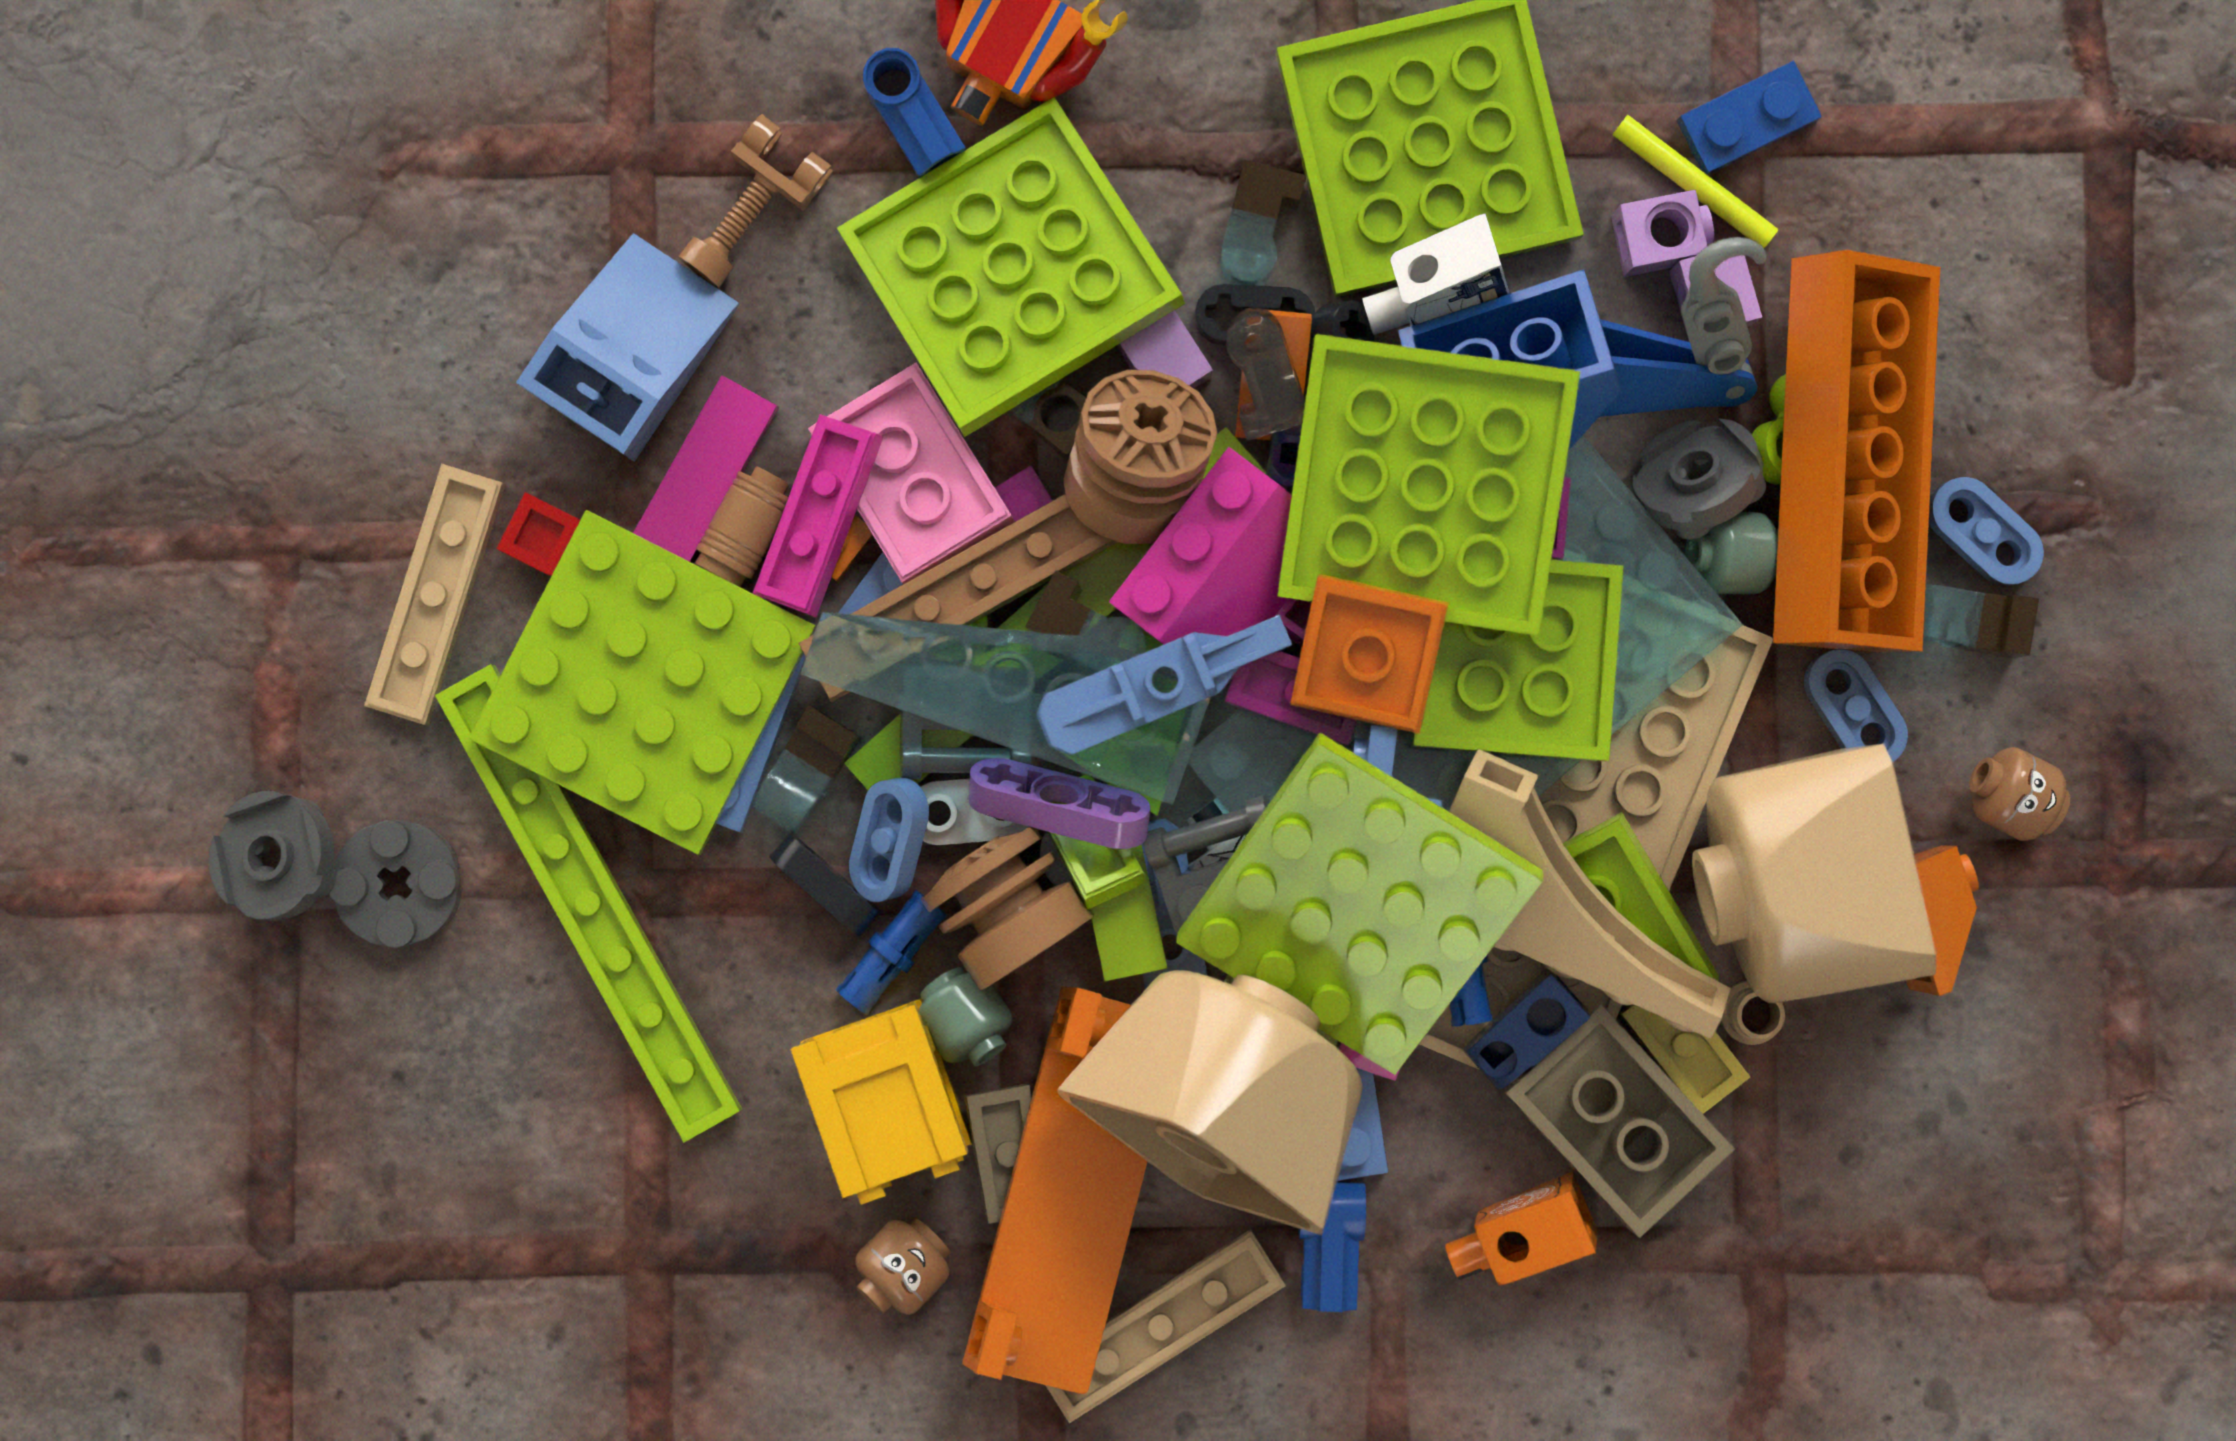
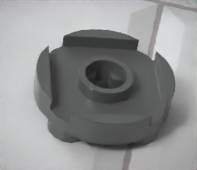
M1699 419L1684 421L1663 431L1645 446L1638 458L1642 467L1637 474V478L1633 475V488L1641 508L1651 521L1664 528L1675 529L1677 535L1683 539H1697L1707 534L1711 527L1731 519L1749 504L1756 502L1763 496L1766 490V482L1763 477V460L1756 442L1745 427L1732 420L1719 419L1722 427H1702ZM1697 469L1703 474L1707 473L1695 480H1689L1688 477L1691 472Z
M261 791L241 798L223 816L230 819L224 825L221 837L213 835L208 859L210 876L215 890L228 905L236 906L246 916L254 919L281 921L302 914L318 898L325 897L333 889L336 881V873L333 868L335 856L333 836L320 807L315 802L286 793ZM273 839L276 846L281 848V859L276 869L270 866H263L262 856L270 852L269 842Z
M398 820L381 821L359 830L341 848L334 863L336 881L329 894L335 902L337 912L345 925L367 942L398 948L429 940L448 925L459 907L462 889H459L461 878L458 870L460 868L458 857L450 843L440 833L427 825ZM405 867L411 873L406 884L412 892L406 899L400 895H394L390 899L387 898L383 893L386 886L385 881L382 879L384 872L387 869L397 872Z

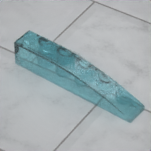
M822 612L800 673L1172 805L1174 804L1211 698H1206L1069 756L1049 747L1036 714L1044 694L1141 654L1093 637ZM1161 667L1153 673L1152 684L1158 692L1169 693L1175 689L1178 679L1172 669Z

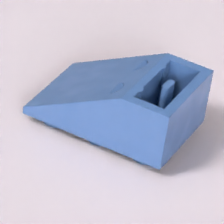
M633 233L551 329L516 383L635 462L740 304Z

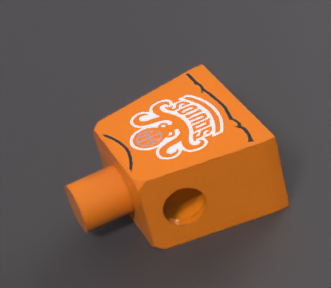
M1574 1171L1481 1209L1478 1211L1474 1223L1475 1233L1445 1244L1449 1261L1459 1280L1491 1268L1498 1285L1501 1286L1596 1253L1598 1229ZM1515 1231L1522 1234L1527 1242L1514 1245L1507 1242L1503 1234Z

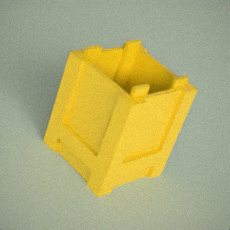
M922 998L802 1040L801 1044L791 1048L842 1197L845 1198L857 1194L861 1205L886 1196L884 1188L892 1186V1180L931 1167L935 1178L960 1170L958 1162L964 1160L963 1155L968 1154L967 1146L972 1144L971 1135L944 1059L935 1047L928 1026H924L919 1008L923 1003Z

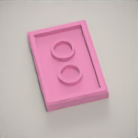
M917 362L827 416L877 433L883 437L857 510L902 584L909 582L1015 522ZM816 423L808 428L811 434L814 431Z

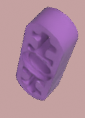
M1005 758L981 760L975 763L970 770L968 802L975 811L983 815L1114 849L1134 848L1141 845L1147 839L1150 804L1144 796L1134 791ZM1050 802H1063L1067 804H1054Z

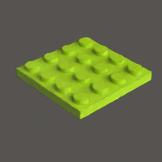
M1475 0L1276 48L1277 62L1335 298L1397 283L1390 261L1395 252L1482 214H1486L1499 259L1580 240L1584 236L1527 0Z
M1055 97L837 227L847 247L964 437L1185 304L1181 291Z
M1315 334L1277 596L1312 602L1317 577L1321 574L1448 602L1445 622L1539 636L1581 371Z
M586 510L468 739L697 855H701L804 654L798 643L812 636L817 627Z
M1319 733L1178 930L1176 943L1233 978H1236L1237 975H1247L1271 984L1295 997L1318 1016L1321 1022L1318 1027L1319 1030L1396 1075L1543 882V870L1327 736Z

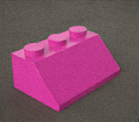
M1228 447L1110 599L1109 603L1164 645L1193 632L1229 636L1273 618L1288 599L1278 597L1277 595L1292 495Z

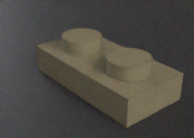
M1028 1084L964 1095L984 1215L988 1224L1000 1221L1032 1099L1030 1085Z

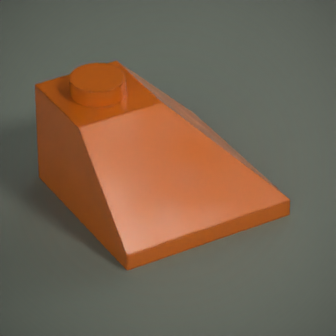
M1942 845L1913 854L1936 952V974L1906 980L1909 990L1937 996L1950 993L1953 990L1977 909L1972 892L1979 889L1978 878L1970 858L1966 854L1960 855L1957 846Z

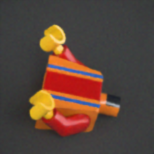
M935 0L937 41L947 51L946 60L948 67L966 78L950 107L967 120L983 126L999 97L1024 110L1034 100L1046 102L1053 97L1056 98L1085 81L1107 45L1105 38L1114 35L1126 26L1128 21L1127 13L1125 11L1119 13L1112 21L1111 26H1108L1102 22L1099 16L1100 6L1106 0L1090 2L1082 13L1059 0Z

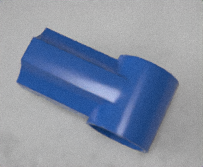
M884 48L876 51L867 60L863 69V82L871 105L880 113L918 178L965 151L966 147L920 74L916 60L908 52L899 48ZM901 70L907 73L911 80L908 88L902 94L887 96L880 93L877 89L879 78L887 71Z
M1337 1182L1322 1235L1298 1228L1299 1239H1303V1262L1301 1264V1306L1303 1309L1321 1312L1357 1310L1359 1241H1364L1366 1227L1365 1183Z

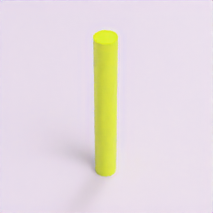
M1629 115L1624 118L1612 134L1685 191L1696 190L1699 202L1707 205L1711 211L1748 239L1760 244L1763 249L1779 230Z

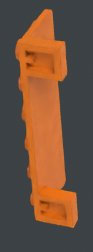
M1061 986L962 1364L976 1374L1000 1380L1002 1375L1085 1394L1090 1387L1147 1161L1058 1094V1088L1128 1010L1131 1004L1101 997L1102 994L1081 988Z

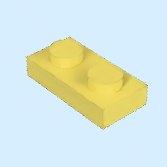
M1627 1005L1618 1013L1661 1070L1702 1114L1751 1078L1716 1031L1712 1039L1696 1032H1683L1672 1027L1663 1017L1636 1005Z

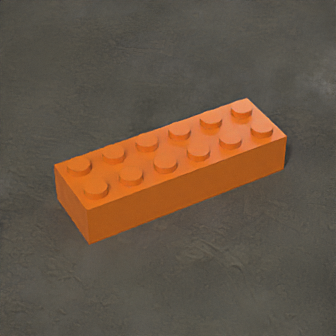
M1840 250L1791 258L1773 643L1835 650L1845 649L1865 653L1923 652L1941 267L1852 250Z

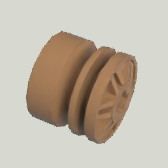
M1125 370L1104 378L1088 393L1063 479L1066 500L1083 524L1102 537L1124 544H1152L1158 539L1202 482L1215 443L1217 430L1214 414L1201 394L1179 378L1155 370Z
M1028 827L1023 831L1001 837L997 836L948 868L932 890L921 898L928 912L952 897L956 899L961 907V911L938 925L943 934L953 932L969 924H972L978 935L961 950L958 957L980 991L1037 956L1094 916L1090 909L1087 910L1071 881L1061 883L1045 891H1042L1036 880L1057 859L1051 851L1028 867L1025 865L1019 853L1042 839L1036 828Z

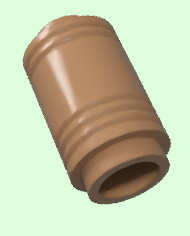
M758 466L754 468L751 476L738 471L736 478L732 482L733 485L729 487L708 525L709 528L705 531V535L702 536L701 542L696 547V550L701 553L695 564L741 587L746 577L751 580L753 579L755 571L759 568L758 565L761 564L762 558L765 557L770 548L788 497L784 494L790 484Z

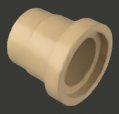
M1742 981L1731 986L1720 1021L1721 1026L1731 1038L1738 1042L1749 1045L1765 1043L1772 1039L1784 1024L1785 1010L1783 1003L1767 1002L1770 1007L1768 1023L1762 1029L1750 1032L1743 1024L1742 1010L1747 1001L1757 997V995L1750 987L1748 981Z

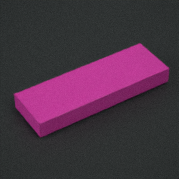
M721 375L633 533L693 563L699 552L696 550V547L701 542L702 536L705 535V531L709 528L708 525L729 487L733 485L732 482L736 478L738 471L744 472L779 407Z
M821 414L819 415L754 588V595L817 617L883 437L863 428Z

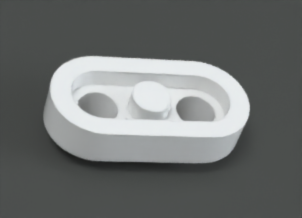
M970 779L936 781L920 787L926 796L928 807L935 801H943L949 806L951 811L950 819L944 825L936 826L928 820L923 839L926 843L947 845L991 841L997 836L1001 837L1023 831L1029 826L1006 820L1000 821L975 811L968 802Z

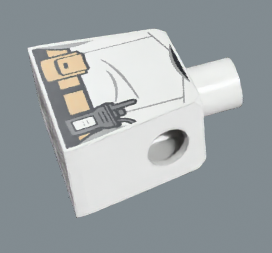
M1486 214L1471 218L1395 252L1390 261L1398 287L1362 299L1372 332L1375 335L1409 323L1413 326L1510 294Z

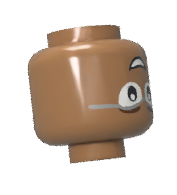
M2018 747L2000 750L1991 758L1986 757L1982 759L1974 768L1969 780V789L1973 792L1972 807L1975 816L1984 823L2021 841L2036 839L2042 834L2052 833L2063 822L2070 806V794L2066 790L2067 783L2063 772L2054 765Z
M914 1218L910 1223L899 1219H892L858 1252L855 1264L858 1272L864 1279L856 1288L882 1314L891 1306L903 1314H914L949 1278L950 1269L945 1259L951 1252L945 1243L918 1218Z

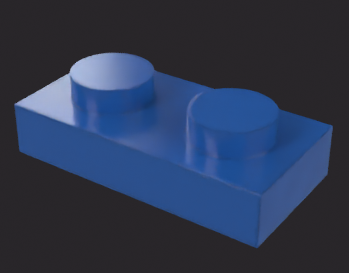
M1793 60L1681 115L1677 119V123L1700 169L1709 175L1816 123L1822 115Z

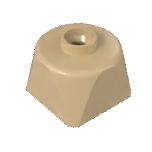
M1884 744L1837 749L1714 779L1707 793L1706 805L1709 847L1695 850L1692 855L1697 898L1707 932L1712 942L1716 946L1732 943L1742 971L1750 987L1759 998L1769 1003L1784 1002L1936 974V952L1893 763Z
M1175 970L1160 974L1145 989L1058 1088V1094L1188 1191L1209 1201L1322 1235L1363 1086L1360 1075L1352 1062L1334 1045L1316 1032L1321 1024L1318 1016L1295 997L1271 984L1247 975H1237L1230 985L1202 974Z

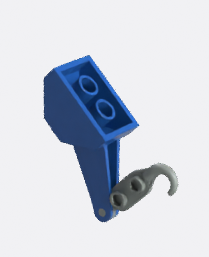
M1739 237L1723 239L1710 244L1697 254L1690 265V287L1686 299L1681 306V314L1690 342L1600 319L1584 269L1400 329L1398 332L1401 344L1404 347L1581 371L1569 443L1570 449L1599 417L1694 407H1733L1750 400L1757 392V384L1747 358L1752 350V341L1737 291L1716 277L1715 269L1725 260L1735 256H1749L1756 263L1762 264L1766 261L1767 255L1760 244L1751 239Z

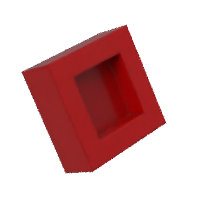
M525 492L496 549L552 576L580 519Z

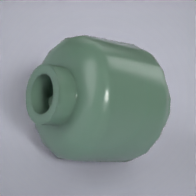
M1740 512L1731 519L1711 527L1710 531L1704 536L1697 539H1687L1685 547L1687 566L1691 571H1695L1698 582L1708 592L1717 594H1760L1776 579L1778 529L1775 528V525L1765 514Z
M957 967L936 978L921 992L920 996L923 1000L919 1008L924 1026H928L935 1047L946 1062L957 1063L970 1059L974 1066H979L995 1057L1006 1047L1002 1036L1012 1024V1015L993 984L980 991L968 972L965 973L962 967Z

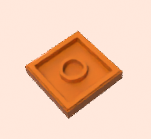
M1319 574L1290 705L1419 734L1449 603Z

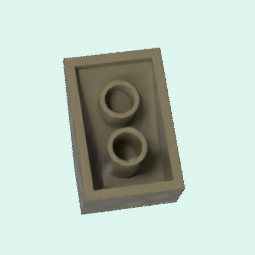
M1599 1005L1589 1014L1590 1019L1537 1065L1527 1071L1505 1093L1625 1227L1640 1238L1735 1149L1602 1005Z

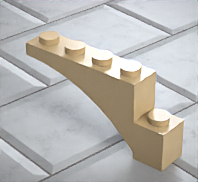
M1478 749L1462 780L1449 812L1543 870V882L1494 947L1505 951H1517L1543 963L1548 970L1558 976L1579 979L1603 990L1608 997L1618 1003L1636 1005L1663 1017L1668 1024L1680 1031L1696 1032L1712 1039L1722 1019L1731 987L1690 967L1654 943L1622 916L1588 880L1562 844L1534 788L1539 775Z

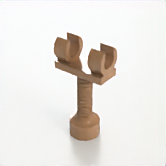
M763 114L755 119L745 132L740 143L738 142L731 151L734 160L755 175V182L752 181L750 183L751 187L748 186L746 188L747 192L744 191L743 197L740 196L739 202L735 203L736 207L733 206L731 208L732 212L729 211L727 213L728 217H724V222H720V227L717 226L716 232L712 233L713 237L704 240L693 237L678 256L688 268L716 288L721 286L734 268L728 260L729 249L732 250V244L736 245V239L739 240L741 238L740 234L743 235L745 233L744 229L747 230L749 228L748 224H752V219L755 220L756 218L755 214L758 215L760 213L759 209L762 210L764 208L763 204L766 205L768 203L767 199H771V194L774 195L778 192L802 211H805L811 203V199L818 194L833 172L830 169L831 165L814 152L804 159L791 180L763 161L773 150L782 135V132L779 131L781 128Z

